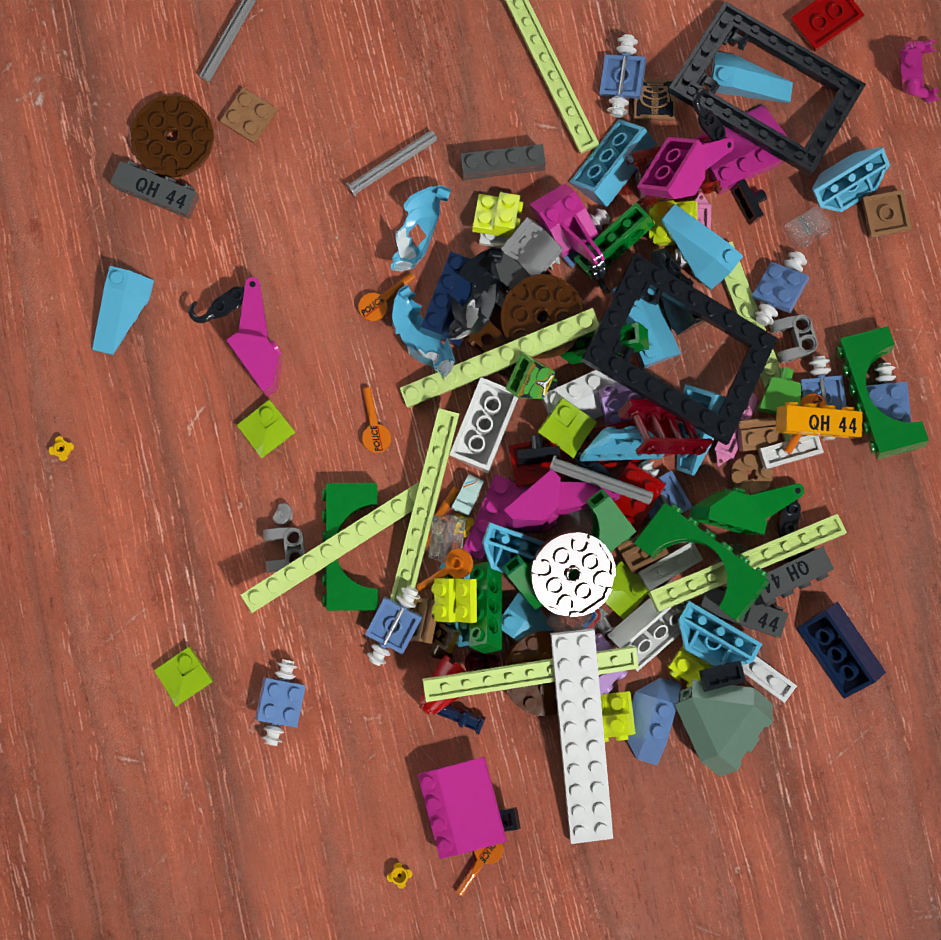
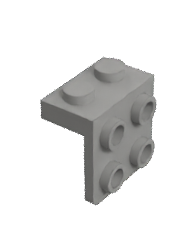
M529 217L520 224L519 228L501 248L506 255L517 260L531 276L544 274L563 250L562 246L553 239L542 225Z

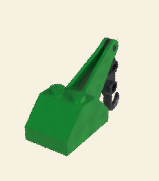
M794 483L752 494H745L746 490L733 488V490L724 488L723 491L714 492L694 505L690 513V517L697 522L744 535L765 534L766 519L782 509L778 525L780 538L797 531L801 512L798 499L804 495V487L799 483ZM801 553L790 558H787L785 560L792 561L800 557Z

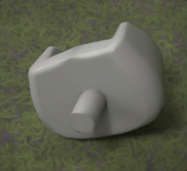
M279 504L273 516L274 522L278 525H287L293 517V509L288 504Z

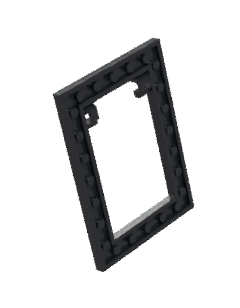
M725 1L667 92L693 107L695 93L699 89L704 88L703 85H708L710 93L709 95L703 93L700 103L704 108L711 110L722 125L811 177L866 84ZM735 41L738 44L737 48L743 50L748 41H751L837 92L805 147L715 95L720 85L716 80L706 76L705 70L722 45L725 46L727 42Z
M634 254L581 361L715 440L728 445L778 338L638 254ZM649 288L655 291L653 295L647 292ZM662 295L749 347L718 414L629 362L635 349L630 346L624 347L622 341H620L622 335L619 333L636 300L639 301L641 298L649 304L657 305Z

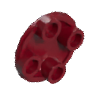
M474 650L470 651L464 660L467 672L500 667L497 656L478 653Z

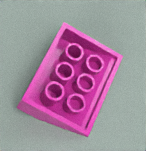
M764 105L747 112L787 137ZM723 125L726 131L725 137L734 140V148L707 170L711 182L718 195L730 190L738 181L743 179L748 181L785 162ZM706 133L694 138L695 140H700V142L710 140Z
M485 757L418 774L440 859L507 841Z

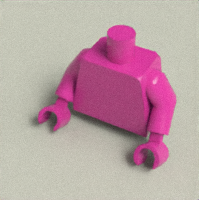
M934 39L923 42L908 41L904 44V50H900L903 93L908 92L910 95L925 98L927 103L939 100L940 98L936 96V93H939L937 88L929 91L924 88L922 52L924 54L935 52L936 49L932 48V43L936 41Z

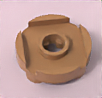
M747 454L740 457L732 465L730 471L732 485L734 488L746 490L745 494L767 490L772 483L773 469L764 470L759 455ZM754 470L757 476L756 480H748L746 472Z

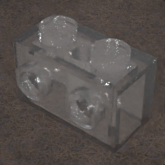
M454 515L433 516L429 558L446 562V557L450 551L457 548L463 549L466 519Z

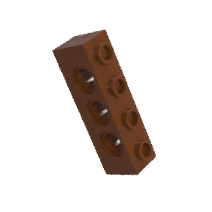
M490 321L479 332L471 333L465 339L472 348L476 346L481 351L480 354L509 343L505 335ZM484 336H489L493 342L490 345H484L481 339ZM512 366L497 372L503 377L506 375L510 378L513 373L511 371Z

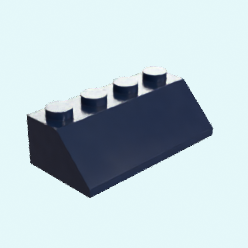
M450 251L423 319L420 333L446 342L450 332L449 327L455 320L452 311V297L463 307L471 296L472 283L458 275L462 267L471 260L470 258ZM448 338L449 344L460 347L463 338L453 340Z
M838 601L796 628L844 699L872 685L886 673Z

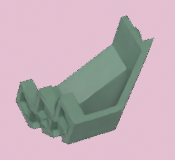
M692 680V686L680 691V702L675 704L700 761L719 777L735 772L743 764L740 761L746 752L753 750L760 740L759 734L764 727L768 728L773 722V703L752 687L730 685L704 692L702 682Z

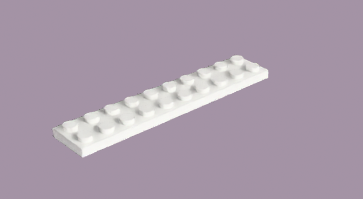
M592 628L550 633L570 843L576 844L613 839L595 630Z

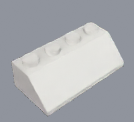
M595 370L547 392L546 396L541 400L548 415L563 397L590 417L596 419L603 416L598 389L604 388L607 385L618 384V382Z
M481 377L449 456L473 468L489 473L518 398L507 391L506 387Z
M649 598L607 636L616 648L636 647L639 668L635 670L638 672L681 634L678 619L690 600L657 613L651 598Z

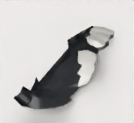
M490 248L482 251L462 267L458 275L472 283V292L463 307L452 297V311L455 320L449 327V340L461 339L471 333L475 334L490 321L501 282L496 263L502 262V249Z

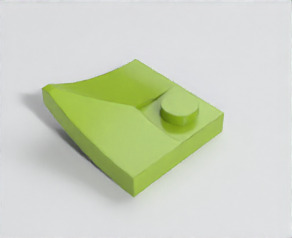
M562 397L538 429V432L555 445L560 446L563 451L574 458L597 421Z
M270 399L237 425L261 458L265 457L296 433Z
M620 561L615 567L616 577L614 576L612 591L604 603L624 621L649 592L640 577L635 573L631 574L627 566Z
M191 646L154 670L175 707L214 681Z

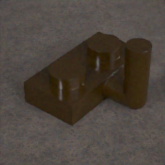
M436 621L432 640L433 645L429 655L440 660L446 655L451 658L450 662L452 660L451 653L460 633L447 623Z

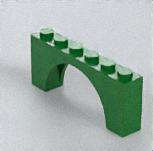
M889 326L840 338L836 347L837 356L839 359H842L844 364L842 366L843 374L845 377H848L850 382V394L855 396L857 402L855 404L856 411L862 412V429L865 435L868 434L870 452L875 454L876 460L924 448L929 442L922 421L902 422L892 419L883 414L869 397L866 387L867 370L878 358L891 353L895 346Z
M326 483V489H322V500L326 501V510H322V521L326 522V531L322 532L323 542L339 533L347 519L357 511L371 506H378L377 483ZM338 559L326 566V573H323V586H327V594H323V607H327V611H378V589L367 588L352 581L342 570Z
M603 488L586 501L590 507L593 519L591 535L599 539L609 549L610 553L637 532ZM519 554L503 565L502 569L532 607L537 610L543 605L535 596L531 586V563L524 560ZM570 569L568 579H575L578 575V570Z
M664 503L634 544L653 559L664 549L678 543H698L712 549L722 559L727 573V589L719 608L739 623L770 583L766 578L768 574L759 567L756 569L752 568L749 565L751 561L742 554L739 556L731 552L733 548L724 541L721 544L715 540L716 535L708 529L703 531L697 527L699 523L690 516L686 519L681 515L682 510L672 503L669 506Z

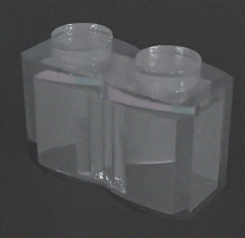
M817 205L785 224L783 230L795 249L798 247L804 249L813 243V238L818 236L821 239L830 233L829 229H831L833 224L824 209Z

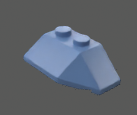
M660 677L635 691L632 708L636 734L628 735L629 739L627 742L637 760L658 765L675 716V704L679 700L681 683Z

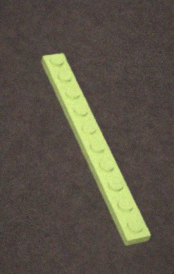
M504 0L579 153L582 154L598 147L599 142L529 0Z
M739 261L732 272L723 279L735 313L766 331L765 326L759 324L754 315L759 310L752 297L751 289ZM773 349L760 376L764 389L771 377L779 378L781 372ZM781 433L784 442L789 441L793 435Z
M591 308L456 364L446 377L437 372L403 386L400 390L406 406L410 408L478 380L481 377L483 378L517 364L521 353L534 357L596 331L599 325L598 318L594 309Z
M438 409L390 597L391 600L397 603L399 602L396 597L403 595L402 587H416L459 413Z
M419 482L241 594L240 597L250 613L260 609L413 511Z
M836 514L744 552L742 555L751 561L749 565L752 568L756 569L759 567L763 569L845 535L847 532L839 515ZM722 561L650 591L648 594L657 613L727 584V573L724 563Z
M629 646L597 651L598 674L638 669L636 647ZM553 659L422 679L426 702L555 682Z

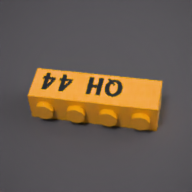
M785 402V406L777 407L776 433L849 439L862 437V412L854 411V407H841V410H837L836 406L824 405L823 408H817V404H804L803 407L798 406L797 402Z

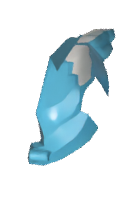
M443 185L428 187L413 194L405 202L404 209L409 213L404 225L396 234L398 252L392 257L391 270L400 272L411 270L426 255L440 215V201H448L451 189ZM418 224L426 237L416 247L412 244V237L408 235L409 231Z
M406 285L399 290L394 299L392 323L395 334L400 333L401 339L406 344L408 353L412 358L420 363L433 366L435 371L446 377L452 370L455 362L448 338L443 345L440 340L420 333L423 318L419 315L422 306L412 300L416 294L410 290L409 285Z

